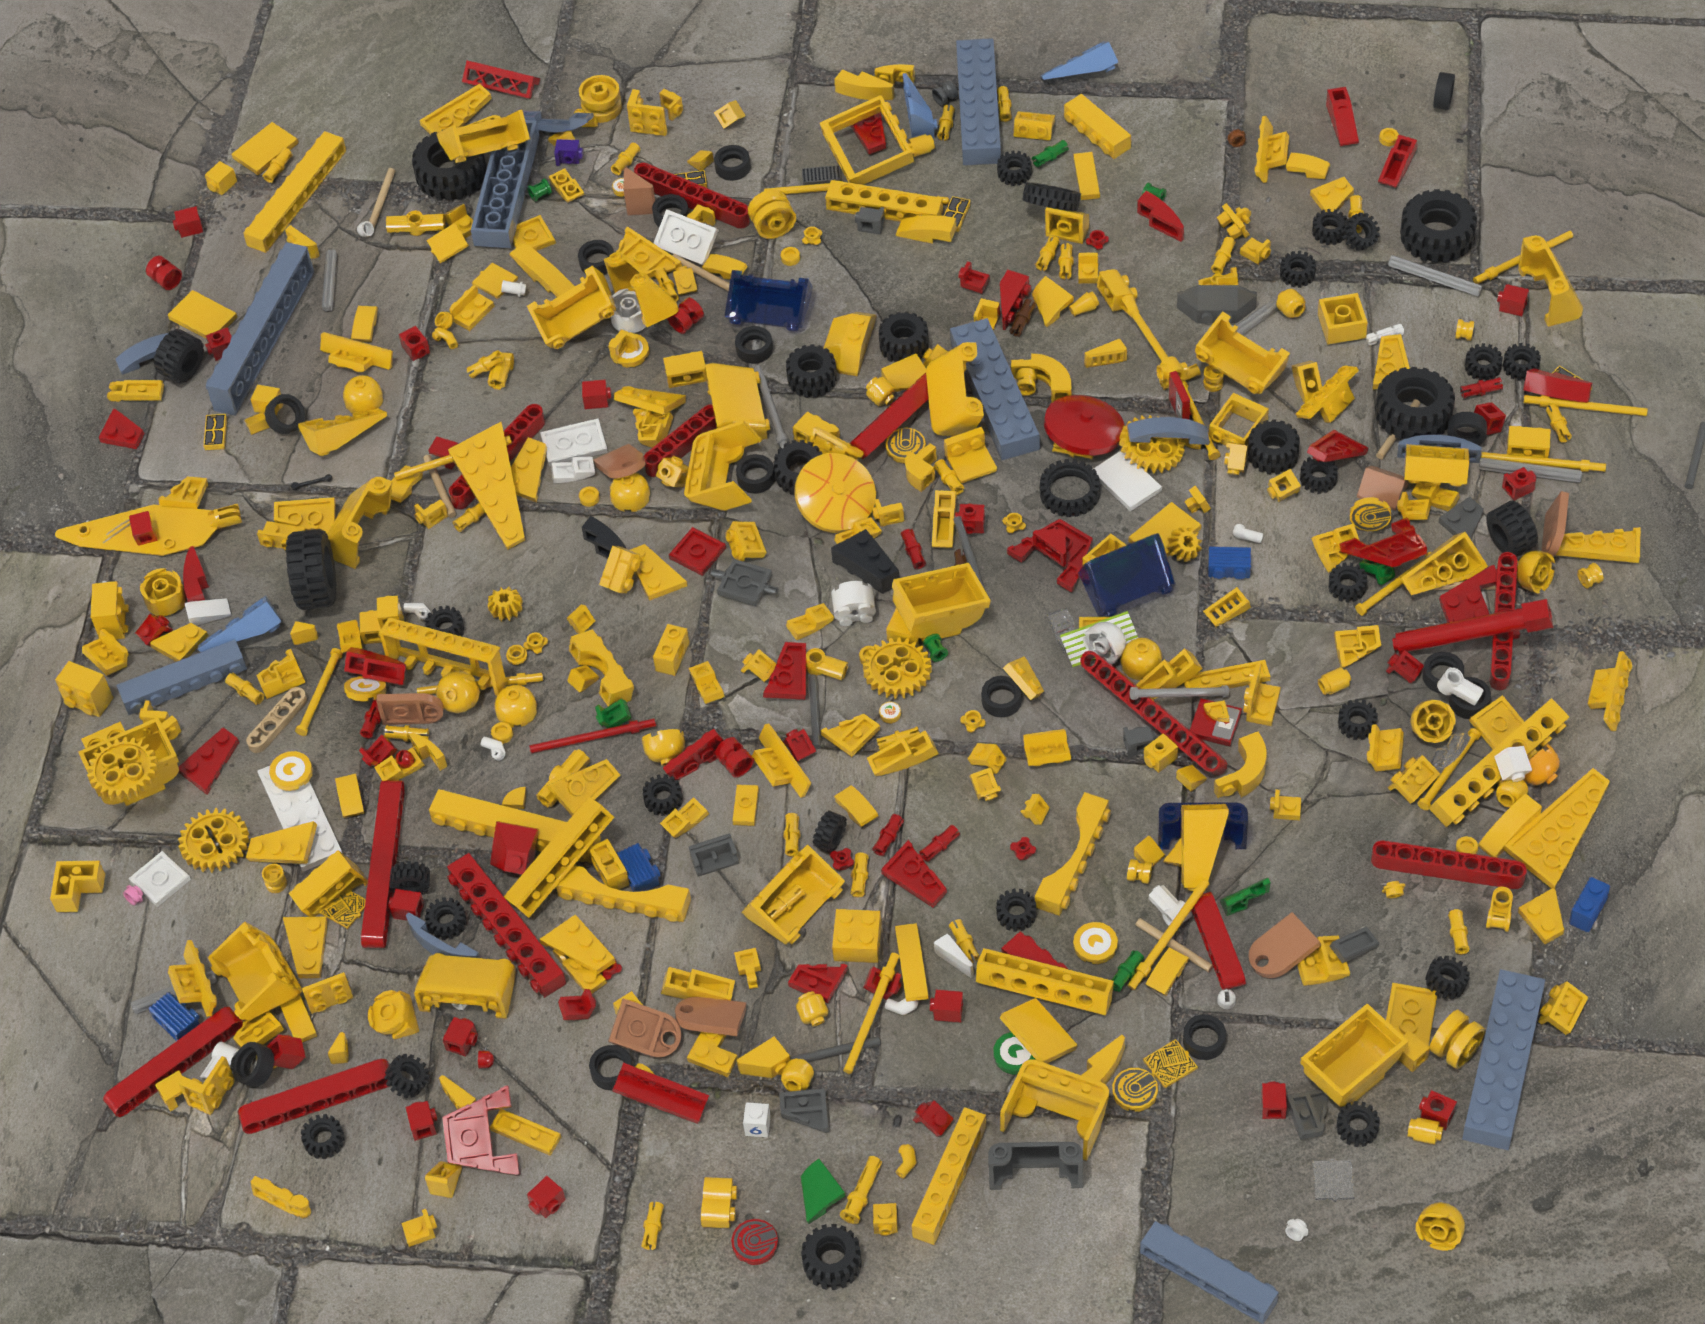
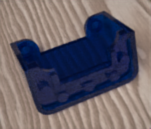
M732 270L725 317L733 324L747 322L787 327L788 330L798 331L799 328H803L813 286L809 279L799 278L798 283H796L794 279L783 281L757 278L752 274L747 276L742 275V271Z
M1159 533L1094 558L1085 563L1078 572L1098 617H1111L1117 614V609L1124 604L1154 592H1161L1162 595L1173 591V587L1176 585Z
M1165 803L1159 808L1158 846L1161 850H1169L1172 840L1180 839L1181 805L1226 804L1229 814L1223 830L1224 840H1232L1235 844V850L1246 849L1248 811L1245 805L1241 803Z

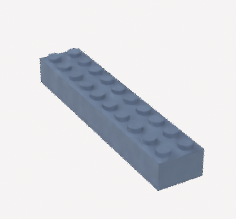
M286 242L283 249L279 251L278 258L271 265L268 276L264 278L260 290L255 294L254 301L247 308L244 319L240 321L236 333L231 337L230 344L223 351L220 362L216 364L211 378L206 382V389L208 390L214 411L234 416L238 413L314 274L308 247Z

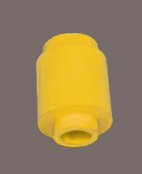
M924 134L908 139V144L911 143L915 151L913 157L930 153L931 150L935 149L934 140L931 135Z
M1339 667L1323 674L1318 679V686L1324 695H1331L1349 687L1351 676L1346 669L1344 670Z
M1419 1117L1417 1119L1411 1118L1408 1137L1413 1138L1414 1141L1435 1145L1437 1140L1441 1141L1443 1127H1439L1440 1122Z

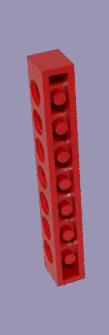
M470 853L448 865L449 875L447 879L453 887H458V892L464 902L469 901L476 917L480 916L483 919L482 924L488 932L492 931L494 933L493 937L499 947L504 946L511 962L515 961L519 965L517 968L524 978L526 976L529 978L530 986L534 992H540L545 998L566 985L563 971Z

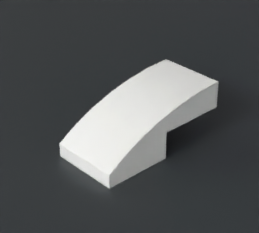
M573 457L572 462L552 463L553 483L572 482L595 475L593 457Z

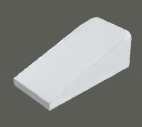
M227 598L185 603L189 622L196 626L232 616Z
M946 934L934 942V952L939 957L970 978L974 976L972 962L950 935Z

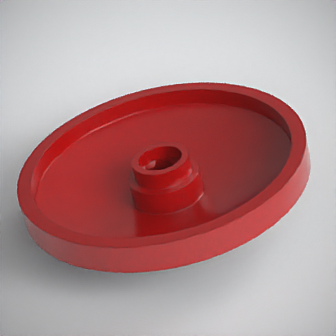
M1070 395L1055 400L1048 406L1044 417V429L1049 438L1061 448L1080 455L1094 456L1111 452L1119 446V437L1125 426L1121 415L1111 405L1097 398L1084 395Z

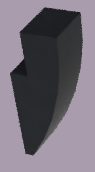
M590 516L583 524V538L595 545L597 554L608 559L612 546H620L627 549L621 539L598 519Z

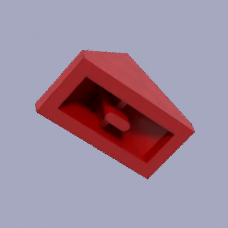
M1065 529L1035 530L1033 532V545L1062 567L1066 566Z

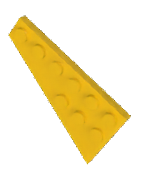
M499 422L448 449V452L508 550L525 541L502 422Z
M1592 768L1505 844L1504 851L1515 860L1525 864L1531 873L1551 889H1555L1599 806L1610 781Z

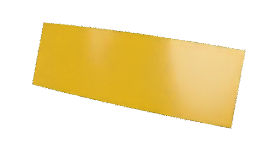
M842 69L834 79L835 92L845 96L871 100L882 95L884 101L895 98L894 84L863 71L857 76Z
M926 215L902 219L896 236L932 244L934 239L951 242L957 229L956 218Z
M935 490L932 548H953L955 529L953 519L956 512V491Z
M1184 648L1171 661L1168 662L1164 659L1136 685L1141 689L1177 688L1203 668L1194 654Z
M925 730L909 740H906L904 737L867 757V760L874 775L880 776L912 767L939 753L932 738Z
M1525 793L1492 826L1479 842L1478 847L1489 856L1497 858L1504 852V845L1541 814L1542 806Z
M668 967L664 976L661 994L682 999L704 997L731 1001L735 980L696 969L686 972Z
M1120 1035L1087 1060V1071L1081 1076L1106 1085L1122 1059L1125 1050V1037Z

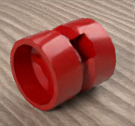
M163 256L153 257L146 266V275L165 290L174 289L182 279V271Z
M687 297L679 304L678 312L667 319L675 331L684 334L692 327V324H696L704 317V312L697 301Z
M735 737L722 741L714 753L715 757L721 764L725 765V768L733 777L743 776L754 764L752 755L744 749L743 745Z

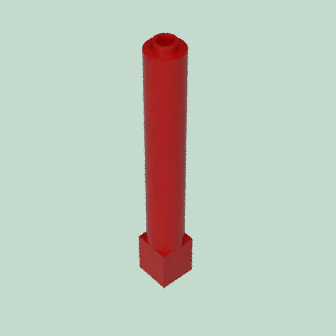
M1543 599L1521 604L1522 608L1399 632L1395 634V638H1392L1393 647L1399 653L1403 650L1412 652L1527 629L1528 633L1553 628L1551 608L1548 600Z

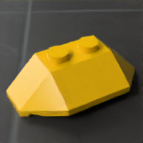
M855 312L833 318L824 349L827 348L834 355L836 370L839 374L858 376L877 318L876 314Z

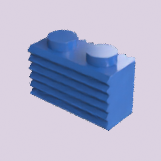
M1209 546L1208 577L1213 576L1217 579L1223 577H1234L1236 579L1250 578L1251 547Z
M636 843L616 853L627 871L629 886L633 892L648 891L659 885L658 877L661 876L656 865H651L649 862L651 857L646 848L642 850L639 843Z
M1593 877L1589 878L1572 908L1569 920L1570 925L1585 932L1590 931L1608 899L1610 890L1608 884Z
M167 992L166 995H163L162 998L149 1007L152 1018L176 1041L199 1025L198 1020L200 1017L192 1008L188 1010L185 1007L186 1003H179L177 996L174 997L170 992Z

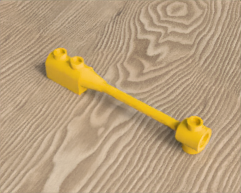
M1116 269L1100 271L1097 288L1111 310H1124L1132 317L1162 361L1156 369L1158 379L1160 381L1167 380L1169 383V372L1176 371L1181 381H1183L1188 373L1187 364L1185 362L1179 363L1176 357L1167 356L1139 314L1135 301L1137 290L1135 287L1129 288L1128 276H1121Z

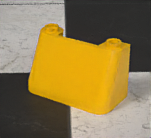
M1537 235L1523 238L1518 271L1522 277L1529 274L1534 277V281L1545 280L1551 294L1549 312L1545 314L1544 318L1547 326L1579 319L1582 316L1583 305L1544 238Z
M615 252L604 259L614 294L622 289L635 291L642 313L641 318L646 327L654 325L678 312L677 302L627 256Z
M594 266L584 270L586 278L581 277L580 284L554 300L549 301L546 299L544 300L545 304L538 305L534 301L527 306L548 347L559 349L567 341L601 320L614 315L616 306L604 274Z
M1222 311L1197 343L1195 348L1196 357L1201 362H1206L1240 383L1251 393L1262 394L1285 370L1290 353L1283 348L1276 353L1273 348L1267 351L1237 332L1238 326L1234 325L1232 327L1229 320L1231 316Z
M962 343L932 360L926 368L931 427L937 435L956 436L976 429L984 416L980 400L966 397L964 373L967 370L966 363L973 361L977 356L976 343Z
M717 363L705 364L707 385L712 400L717 429L744 420L762 440L768 439L767 431L770 430L769 420L764 419L757 386L760 383L758 371L754 372V368Z
M374 477L349 495L327 533L335 561L356 569L360 562L358 546L363 533L358 523L363 515L373 519L377 513L382 512L384 515L388 513L391 505L392 481L383 477Z
M807 844L779 871L741 913L783 944L789 942L792 945L800 937L798 932L822 904L830 897L835 899L842 892L841 886L845 880ZM795 884H798L801 888L794 894L803 889L805 895L792 904L789 911H784L773 921L770 918L773 912L767 915L764 910L777 901L776 898L779 895L783 896Z
M245 921L208 956L212 965L211 970L217 976L222 975L228 979L239 999L234 1004V1012L241 1020H252L296 998L302 992L300 984L276 942L268 934Z
M435 953L428 957L416 984L414 996L419 1011L431 1012L432 1005L440 1008L441 1002L482 1006L484 1012H488V1008L496 1012V1018L507 1019L517 973L516 968L508 959L495 960L447 956Z

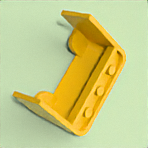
M518 110L506 117L456 128V125H452L437 133L439 143L451 161L455 160V163L466 161V157L507 148V151L518 149L519 144L530 140L522 110Z
M744 420L698 435L692 445L684 495L691 502L722 511L751 503L752 499L734 481L726 483L729 464L737 462L742 458L745 447L760 443L762 438Z
M1027 1060L1022 1064L1000 1111V1131L1005 1132L1012 1115L1028 1117L1033 1114L1036 1106L1079 1120L1077 1123V1134L1084 1139L1083 1160L1087 1161L1100 1132L1109 1099V1089L1102 1082L1037 1060Z

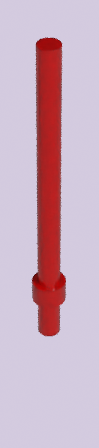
M655 719L640 722L634 720L626 725L529 745L530 752H541L629 732L631 734L639 733L640 730L656 727Z

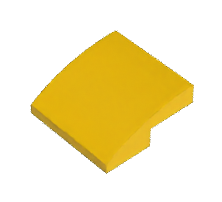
M1339 935L1317 937L1321 946L1297 964L1303 986L1331 982L1350 975L1347 962L1342 964L1330 947L1333 941L1340 939Z

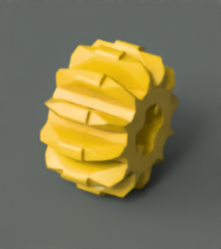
M1185 526L1174 529L1167 538L1170 544L1166 548L1172 549L1170 556L1176 555V561L1183 559L1184 562L1196 558L1197 553L1202 549L1199 546L1202 540L1197 539L1199 532L1192 533V527L1186 529Z
M510 586L507 589L500 587V591L493 590L492 595L488 596L487 606L494 619L499 618L502 621L504 618H507L510 621L512 616L517 618L518 612H522L523 600L516 589L512 590Z

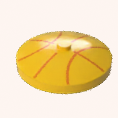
M826 453L811 459L800 471L794 489L795 501L803 517L816 528L830 533H841L853 529L855 522L867 519L872 512V508L875 505L874 500L876 499L874 481L868 470L854 458L839 453Z

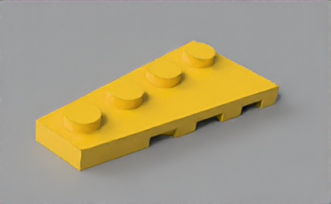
M478 84L420 119V125L430 135L433 132H441V130L452 125H456V128L462 127L491 100V94L481 84Z
M1641 527L1625 532L1623 529H1614L1613 533L1594 531L1589 535H1584L1582 532L1564 534L1556 555L1639 563Z

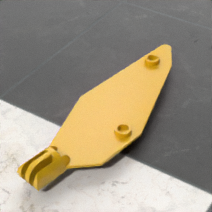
M153 504L58 529L55 532V536L79 547L165 556L188 550L190 546H194V548L203 546L217 529L240 524L242 520L238 504L214 510L168 507ZM140 510L144 512L149 511L152 527L157 534L158 541L138 546L132 536L131 525H129L103 543V541L130 523L128 521L106 535L121 523L129 520L130 515H134Z

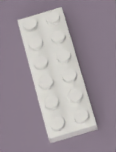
M270 766L257 771L283 829L312 821L317 824L308 863L299 864L302 872L323 864L337 850L342 853L310 781L306 785L299 786L297 790L285 791L277 788L272 782L269 774Z

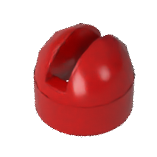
M401 750L396 754V762L401 768H409L414 763V756L409 751Z
M486 1050L478 1051V1068L486 1069L491 1067L494 1063L493 1054Z

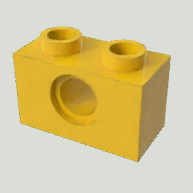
M667 624L653 655L655 671L673 676L676 675L689 645L687 628Z

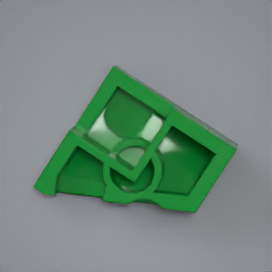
M1264 878L1220 899L1226 916L1246 910L1248 900L1268 893L1271 884L1269 878Z
M820 1159L814 1161L802 1173L801 1183L806 1221L810 1224L826 1214L828 1207L844 1198L845 1192Z

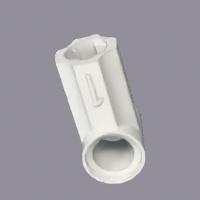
M1456 668L1447 669L1437 683V687L1442 694H1454L1474 706L1483 692L1481 687L1464 679L1461 671Z
M1158 885L1149 894V900L1162 913L1164 921L1169 926L1185 902L1182 900L1178 901L1164 885ZM1191 911L1183 922L1192 917Z
M222 1041L217 1043L213 1049L211 1061L200 1076L201 1080L205 1082L221 1056L226 1057L230 1068L233 1069L234 1058L239 1049Z

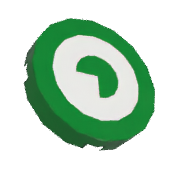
M1012 1032L1003 1034L997 1039L993 1047L997 1067L1011 1075H1017L1025 1061L1036 1060Z

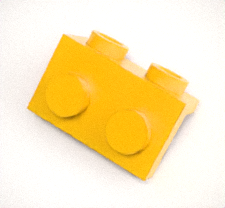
M104 628L100 630L99 639L82 646V653L106 676L127 667L129 654L126 647L122 646Z
M1065 729L1023 735L1024 752L1028 766H1041L1047 763H1062L1071 760Z

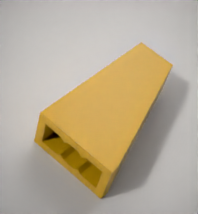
M1226 804L1181 805L1182 884L1187 890L1194 891L1202 879L1209 880L1229 814Z

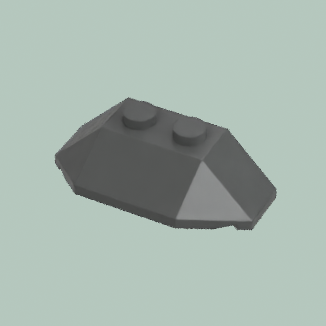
M1197 285L1185 291L1177 292V309L1196 323H1214L1222 311L1231 316L1229 323H1238L1256 309L1257 292L1250 291L1239 285Z

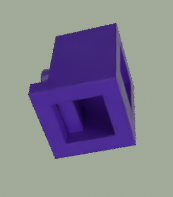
M556 140L554 151L556 166H560L561 163H580V159H583L584 150L580 148L579 140Z

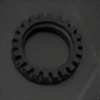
M1026 182L1022 200L1054 209L1078 211L1081 193L1061 187Z
M1065 459L1064 463L1061 460L1056 461V465L1054 463L1050 464L1049 468H1046L1044 474L1042 473L1039 487L1041 501L1045 504V508L1047 510L1050 509L1053 514L1058 511V516H1063L1066 513V517H1071V514L1074 513V516L1078 517L1080 512L1084 515L1087 513V509L1091 511L1093 505L1096 506L1100 497L1099 475H1097L1095 469L1092 470L1090 464L1086 466L1084 461H1081L1079 464L1077 459H1073L1072 462H1069V459ZM1075 476L1086 481L1090 486V490L1081 498L1064 500L1051 493L1050 485L1059 478Z

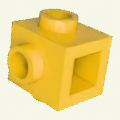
M678 457L663 458L658 465L656 477L660 478L661 482L666 486L685 487L689 467L683 464V460Z

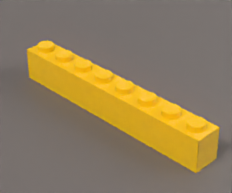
M324 131L316 139L315 144L306 152L303 159L297 163L295 169L286 177L284 183L276 190L272 198L266 202L265 207L255 216L249 227L245 229L243 234L248 247L267 253L346 152L342 137Z
M438 789L429 808L431 820L437 825H447L460 831L474 832L479 836L486 835L494 838L496 821L538 828L536 850L541 852L567 823ZM600 835L591 846L601 842ZM588 849L580 857L579 862L586 861L592 863Z

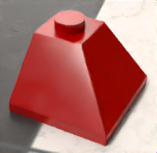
M496 821L490 864L503 871L523 874L534 861L539 829Z

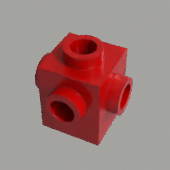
M960 504L959 512H955V517L961 516L966 533L984 534L985 505Z

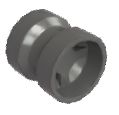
M946 81L942 87L934 88L932 95L936 103L943 106L949 99H955L958 96V91L951 81Z

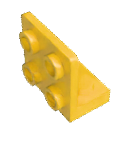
M632 89L627 103L630 132L666 136L667 125L664 107L643 105L640 90Z
M982 427L944 439L945 456L961 483L997 471V466L985 446V432Z
M1256 663L1255 671H1250L1248 681L1250 684L1249 688L1246 687L1243 712L1247 713V722L1272 726L1281 687L1260 683L1261 664Z
M344 972L302 988L311 1014L322 1012L328 1007L343 1004L353 998Z
M221 1056L204 1083L198 1079H189L183 1076L178 1084L188 1106L211 1115L220 1106L226 1091L232 1088L234 1076L226 1057Z

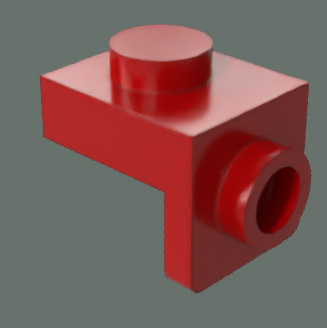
M969 261L959 271L958 278H960L961 287L983 293L990 281L989 274L972 270V263Z
M149 614L135 633L146 645L151 647L150 642L159 638L163 631L170 633L173 629L168 625L169 621L164 616Z
M382 734L368 750L363 747L359 749L363 755L362 760L370 767L372 765L377 766L391 755L393 756L398 750Z
M873 966L869 970L863 988L875 994L881 979L880 973L882 970ZM897 972L893 980L889 981L883 999L887 1000L893 994L896 995L901 987L899 980L902 974Z
M585 989L581 996L560 997L558 1004L563 1020L589 1019L596 1007V1000L592 997L590 989Z
M933 1100L928 1103L923 1102L918 1106L915 1111L917 1115L913 1121L915 1123L922 1122L931 1132L939 1137L954 1118Z

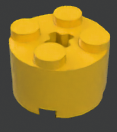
M160 568L146 574L145 580L140 584V591L147 609L155 616H167L185 607L186 593L180 576L172 570L171 572L166 571L165 568Z

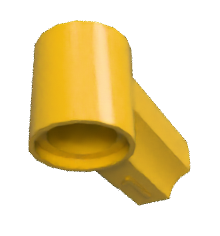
M501 352L502 354L496 357L504 356V361L491 368L488 378L489 386L498 390L505 387L508 373L513 370L514 366L513 353Z
M813 648L807 652L806 670L809 674H824L839 680L844 679L848 669V662L826 656L819 648Z

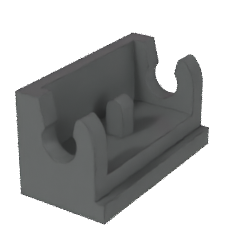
M730 833L688 846L690 858L698 877L739 864L737 851Z

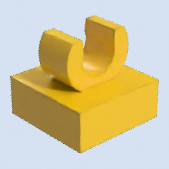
M1194 486L1189 489L1193 497L1188 498L1185 504L1191 513L1196 512L1199 508L1204 513L1209 511L1211 507L1198 488Z
M582 604L567 617L568 622L573 626L577 634L585 632L595 622L586 605Z
M1032 794L1030 800L1025 801V810L1020 812L1025 818H1030L1034 825H1041L1050 807L1040 794Z

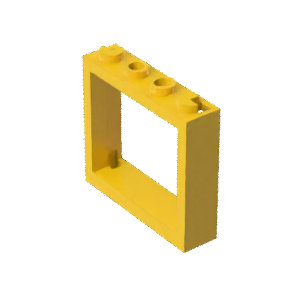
M882 95L820 122L822 134L848 183L864 185L914 162L913 154L915 151L912 144L907 143V135L904 129L900 130L898 127L900 125L896 115L892 116L890 112L892 111L891 105L888 101H884ZM881 112L902 153L855 174L834 133Z

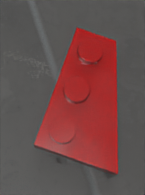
M881 112L851 125V128L868 154L886 148Z
M1332 430L1311 444L1307 453L1312 455L1317 461L1328 462L1366 455L1369 448L1336 430Z
M785 642L775 669L770 676L769 683L763 692V698L805 700L806 643Z
M224 727L221 728L178 766V773L208 795L214 779L217 780L222 766L228 762L238 746V738Z
M713 728L693 745H689L676 758L671 759L663 767L664 771L669 777L673 776L675 780L696 771L700 764L707 761L711 763L717 760L714 753L724 739Z
M909 839L881 869L882 875L932 908L947 893L946 887L933 870L929 869L922 856L915 851Z

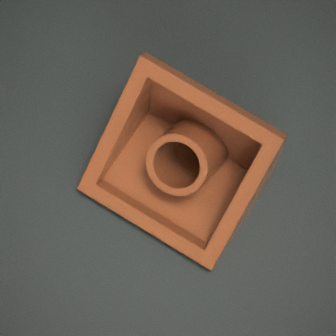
M626 167L624 169L623 190L627 215L653 214L652 206L655 202L653 185Z
M1369 466L1365 469L1357 498H1379V501L1387 502L1390 508L1396 511L1397 502L1401 499L1402 492L1406 491L1410 482L1404 480L1402 475L1375 466Z

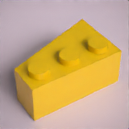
M337 850L323 864L314 869L307 878L298 883L288 894L303 913L309 917H315L321 911L335 903L333 900L343 893L349 895L354 888L361 884L366 886L368 878L358 865Z

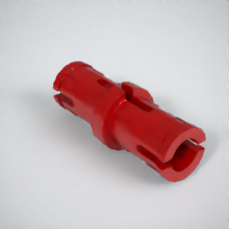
M1500 377L1487 381L1478 380L1477 383L1460 386V392L1469 390V392H1465L1461 396L1465 399L1479 394L1484 396L1488 392L1503 390V384L1494 385L1502 382Z
M905 529L901 532V537L906 547L905 552L909 555L913 568L921 569L926 565L921 553L922 547L917 542L913 529Z
M374 698L369 711L365 713V721L360 730V735L364 738H372L376 725L381 721L378 705Z
M892 814L885 828L881 829L879 839L872 848L876 855L884 856L890 844L896 840V834L904 823V819L901 816Z
M950 825L939 836H934L932 842L920 850L919 854L926 862H929L940 851H945L947 845L960 836L959 830L954 825Z

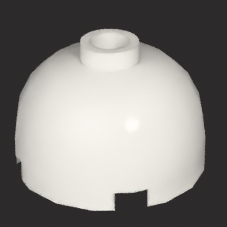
M1110 622L1094 624L1085 632L1086 636L1083 638L1087 651L1099 654L1111 664L1120 658L1126 646V639L1121 628Z

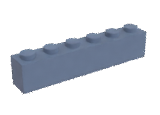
M234 639L116 686L128 715L140 712V709L144 707L145 700L150 701L152 706L159 705L164 701L218 682L232 672L239 674L247 670L237 642Z
M1155 1221L1140 1243L1141 1254L1261 1324H1264L1278 1303L1279 1292L1271 1284L1260 1282L1250 1272L1241 1271L1236 1268L1231 1261L1227 1259L1222 1260L1206 1247L1201 1248L1191 1238L1174 1232L1167 1224H1160Z

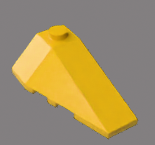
M377 408L354 412L352 417L348 415H335L334 420L323 421V418L298 423V427L310 451L319 456L330 454V451L337 450L385 418L387 412Z
M1462 532L1454 535L1401 576L1400 579L1410 595L1469 579L1487 568L1488 565L1467 533Z

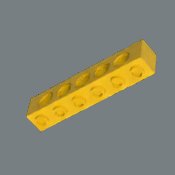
M831 180L825 196L826 210L856 214L857 211H860L861 207L880 210V207H884L885 219L899 222L909 217L942 216L943 198L843 181Z
M983 948L977 962V983L1102 1015L1107 1014L1112 1001L1114 985L1112 980Z
M964 1107L912 1223L913 1238L935 1245L986 1130L985 1114Z

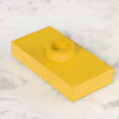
M737 785L733 825L755 826L759 792L758 785Z

